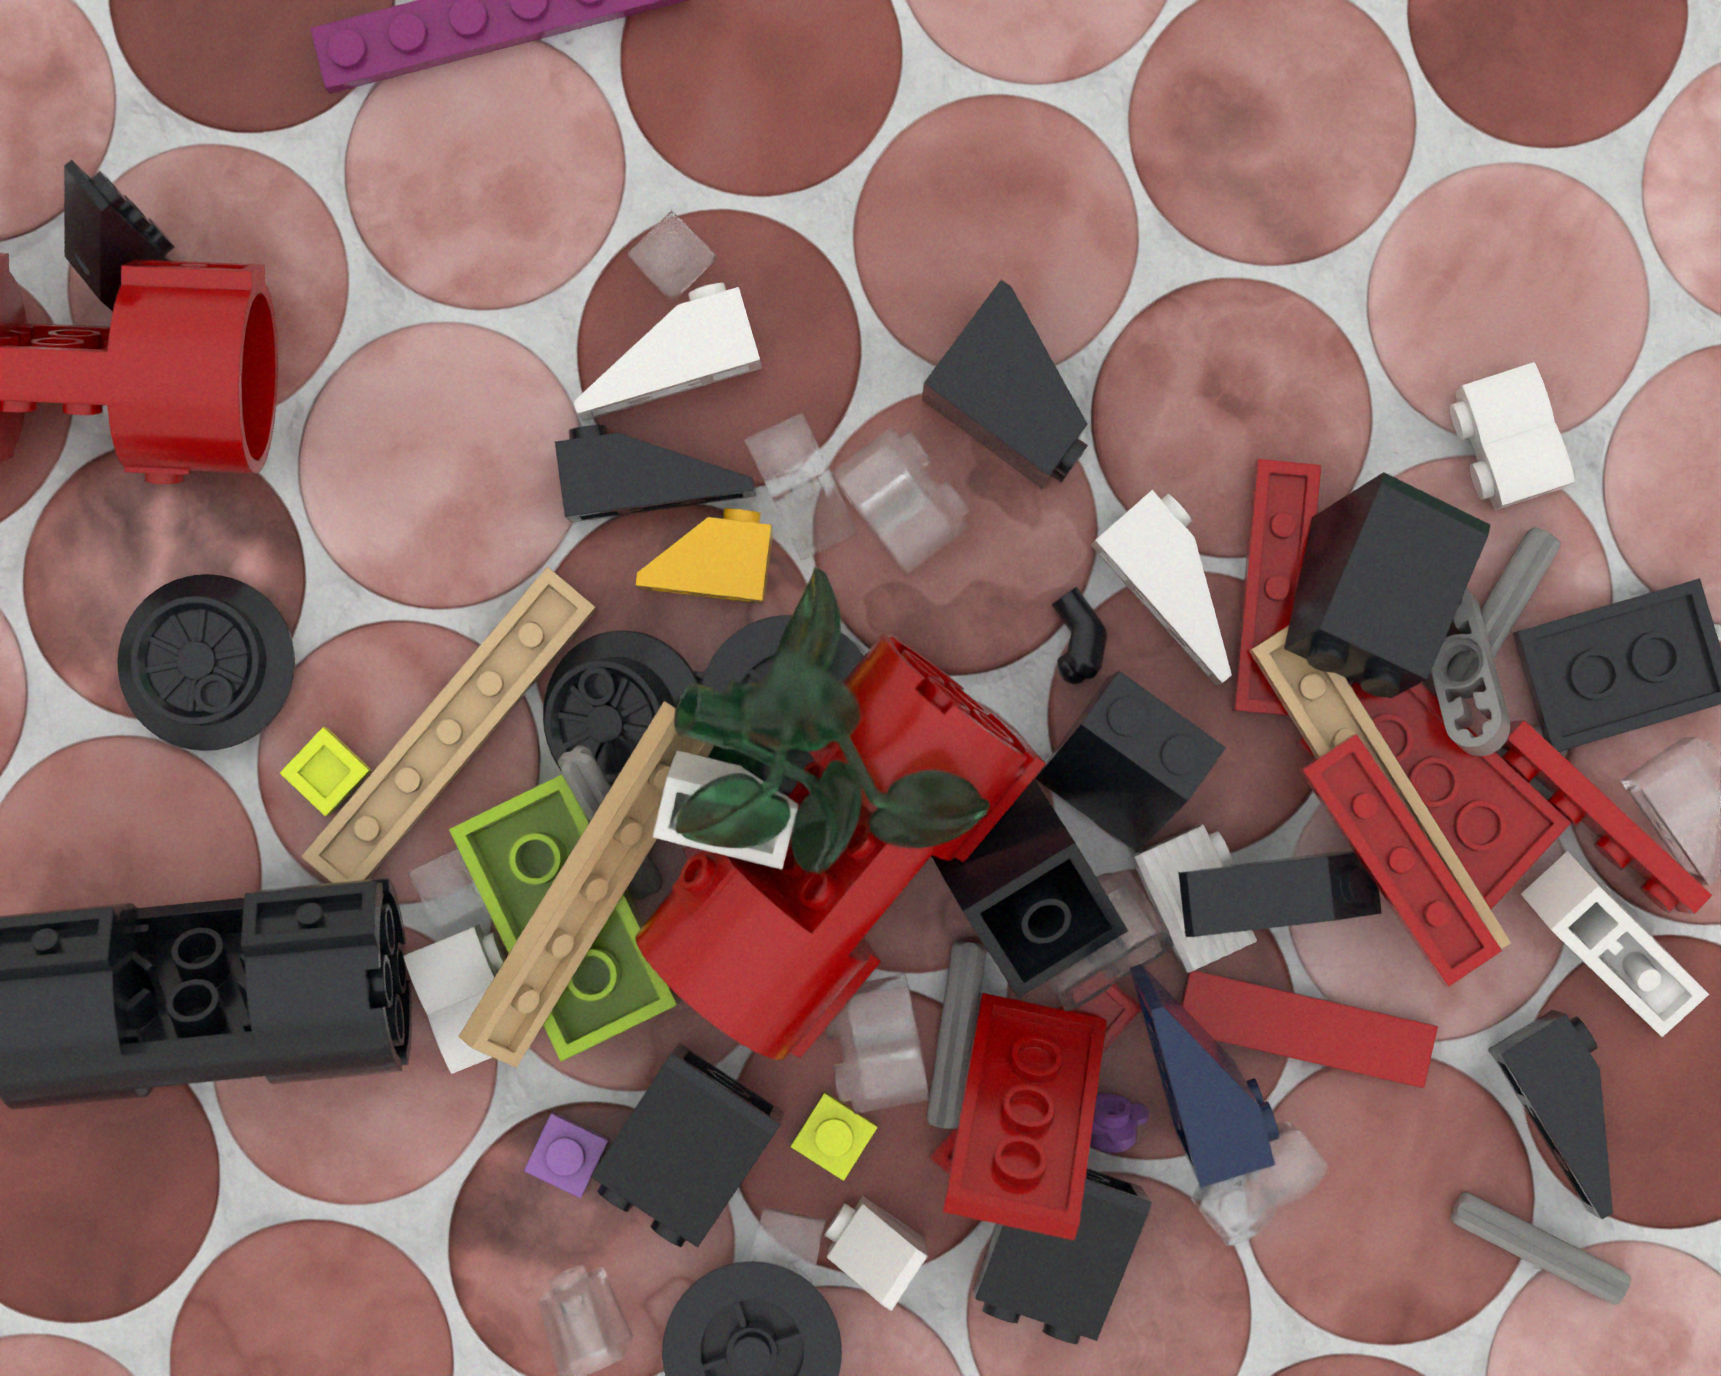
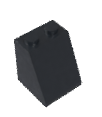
M1001 279L925 380L922 400L1042 489L1051 476L1062 483L1081 458L1088 445L1079 438L1086 428L1087 422L1014 290Z
M1385 472L1376 476L1312 517L1284 649L1307 659L1308 664L1313 668L1324 672H1335L1360 684L1365 692L1378 697H1388L1391 699L1426 681L1489 536L1491 524Z
M1118 671L1106 678L1047 760L1046 765L1034 779L1138 852L1189 801L1226 747L1125 674Z
M1035 779L1032 780L964 863L955 857L951 861H946L934 855L931 856L962 912L1018 998L1128 932L1127 927L1077 844Z
M679 1043L663 1064L591 1177L601 1183L597 1192L614 1206L629 1212L634 1205L654 1218L650 1227L658 1235L678 1247H682L687 1240L698 1248L780 1127L784 1111Z
M1087 1168L1080 1222L1074 1240L995 1224L973 1287L975 1299L984 1302L982 1311L992 1317L1010 1323H1018L1021 1315L1043 1322L1045 1324L1042 1332L1067 1343L1079 1344L1081 1336L1097 1341L1152 1204L1142 1187Z

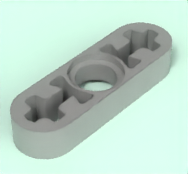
M1466 587L1453 618L1455 627L1462 634L1451 635L1449 628L1431 673L1447 734L1466 753L1474 756H1486L1496 752L1505 744L1510 733V720L1481 609L1476 597ZM1463 651L1476 653L1478 656V667L1469 679L1456 682L1448 678L1447 666L1453 656ZM1474 697L1477 708L1487 719H1492L1482 724L1483 734L1475 737L1469 730L1464 729L1473 724V717L1470 706L1463 698Z

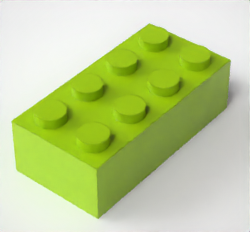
M562 774L449 829L508 953L512 950L590 823ZM628 888L623 893L543 1024L561 1062L677 1006L682 1001L653 970L637 946L635 940L636 933L645 923Z

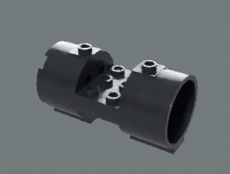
M388 878L258 890L254 893L245 894V898L144 908H137L132 903L0 916V1098L7 1107L12 1110L140 1098L148 1096L153 1087L262 1076H265L271 1084H283L402 1072V1065H408L411 1051L412 998L411 982L406 980L404 953L401 946L406 944L404 924L399 901L392 882Z

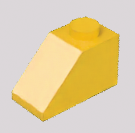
M724 508L723 519L707 517L638 571L636 586L640 590L764 604L773 537L772 525L760 523L761 513Z

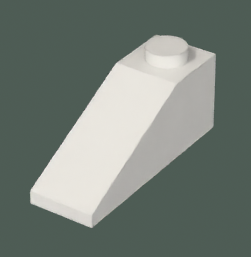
M714 283L689 292V302L679 304L574 400L576 412L582 421L762 369L739 287L726 290L724 283Z
M1151 490L1101 534L1091 546L1215 686L1222 684L1232 673L1196 540L1186 528L1193 521L1185 509L1171 495L1167 494L1160 499Z
M1568 851L1521 893L1549 929L1661 1037L1667 1034L1709 995Z

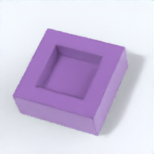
M553 1111L524 1172L581 1198L610 1138Z

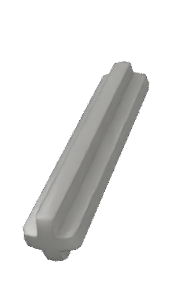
M1535 527L1527 531L1481 608L1493 659L1560 549L1561 542L1545 530ZM1463 651L1453 656L1447 666L1448 678L1456 682L1469 679L1478 667L1477 654L1471 651Z
M577 746L571 752L563 753L558 760V765L561 768V774L590 822L611 786L590 749L585 746ZM649 853L627 887L632 897L637 899H645L650 893H657L662 886L663 881Z
M955 941L951 948L927 1111L928 1123L939 1128L956 1129L958 1127L986 958L985 946L980 943Z
M1468 1192L1462 1193L1453 1207L1450 1219L1457 1226L1613 1305L1619 1304L1628 1291L1631 1282L1629 1274Z

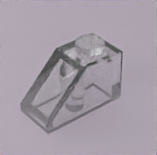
M803 413L745 439L751 457L801 561L857 535L840 492Z
M1699 737L1681 738L1620 781L1677 863L1701 885L1710 886L1720 879L1721 751L1708 740L1703 743Z
M579 1265L548 1280L552 1290L546 1292L538 1304L558 1375L586 1376L622 1360L631 1343L633 1334L603 1267L587 1274L584 1266Z

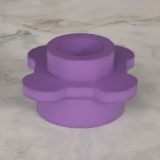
M1109 1093L1097 1094L1090 1145L1097 1150L1108 1153L1122 1152L1131 1148L1137 1139V1126L1145 1124L1149 1120L1148 1109L1139 1103L1131 1104L1126 1098Z

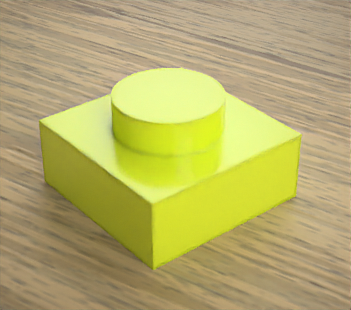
M323 727L284 767L280 774L326 817L330 816L373 770L329 728Z
M824 1091L790 1147L844 1181L875 1133L878 1125Z

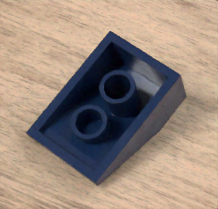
M1142 964L1129 967L1177 1139L1200 1188L1275 1166L1269 1142L1280 1139L1279 1131L1271 1106L1268 1101H1263L1256 1079L1253 1078L1245 1081L1230 1055Z

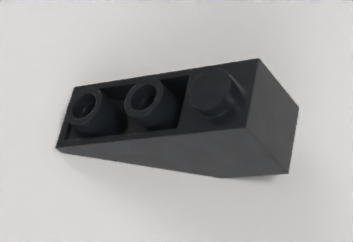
M70 160L64 165V257L97 298L113 311L121 286V266L136 259L171 260L167 254L175 246L151 218L147 219L127 195L123 196L104 173L99 171L93 177H90L73 160Z

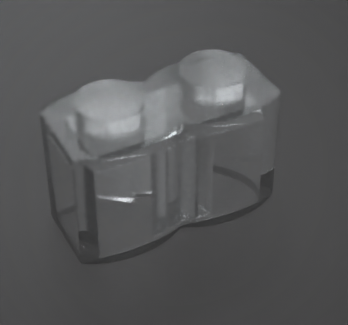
M890 427L833 470L830 476L892 559L907 576L968 529L962 517L969 512V509L947 481L940 487H937L923 467L930 463L931 459L917 439L909 431L899 437L895 430Z
M1129 870L1115 875L1113 873H1104L1097 876L1098 881L1127 927L1128 932L1046 981L1065 1011L1075 1009L1099 996L1120 978L1130 975L1129 967L1139 964L1146 967L1174 945L1168 928Z
M907 973L866 980L826 1027L828 1040L840 1038L844 1063L833 1065L839 1101L851 1100L854 1114L930 1100Z
M1284 1122L1277 1124L1280 1139L1269 1142L1275 1166L1202 1188L1198 1185L1191 1201L1227 1246L1242 1243L1258 1234L1269 1223L1277 1206L1289 1204L1304 1197L1314 1189L1324 1176L1328 1165L1303 1133L1292 1123Z

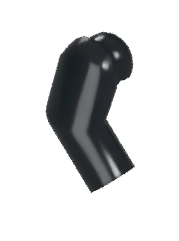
M1075 587L1051 604L1071 632L1068 651L1058 658L1057 669L1060 676L1066 682L1074 685L1082 683L1085 678L1092 679L1098 674L1102 668L1107 641L1105 626L1080 590Z

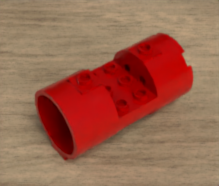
M0 253V464L14 456V449L21 434L25 412L38 410V402L62 403L63 413L70 415L103 413V405H108L112 441L117 457L124 466V472L145 473V482L181 483L184 481V475H189L193 471L257 474L263 469L273 436L278 386L277 330L272 298L265 284V264L151 259L133 260L121 266V286L115 300L110 326L27 323L19 286L13 275L9 272V253Z
M884 634L879 637L840 686L837 685L824 701H821L812 708L805 720L804 726L796 735L815 761L809 763L802 770L796 787L787 796L798 804L783 868L778 869L701 850L700 853L693 855L685 863L680 877L672 886L673 890L635 936L637 946L646 961L681 999L723 1033L767 1058L784 1060L791 1053L801 1059L881 963L879 957L864 938L868 931L932 855L946 861H951L955 857L964 863L1046 765L1019 734L1009 728L994 713L990 712L988 714L979 703L963 691L964 688L917 651L893 636L890 639Z

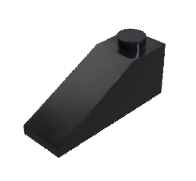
M606 425L573 428L569 430V440L555 441L564 513L571 523L757 496L752 477L620 433L607 434Z
M1354 851L1321 853L1178 872L1185 937L1319 923L1382 914L1379 889Z
M1551 1010L1488 1050L1586 1210L1598 1218L1604 1219L1613 1213L1600 1068L1590 1054L1598 1049L1590 1031L1579 1017L1575 1016L1570 1020L1566 1014Z

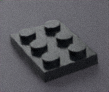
M1700 578L1513 633L1544 739L1558 752L1721 705V646Z

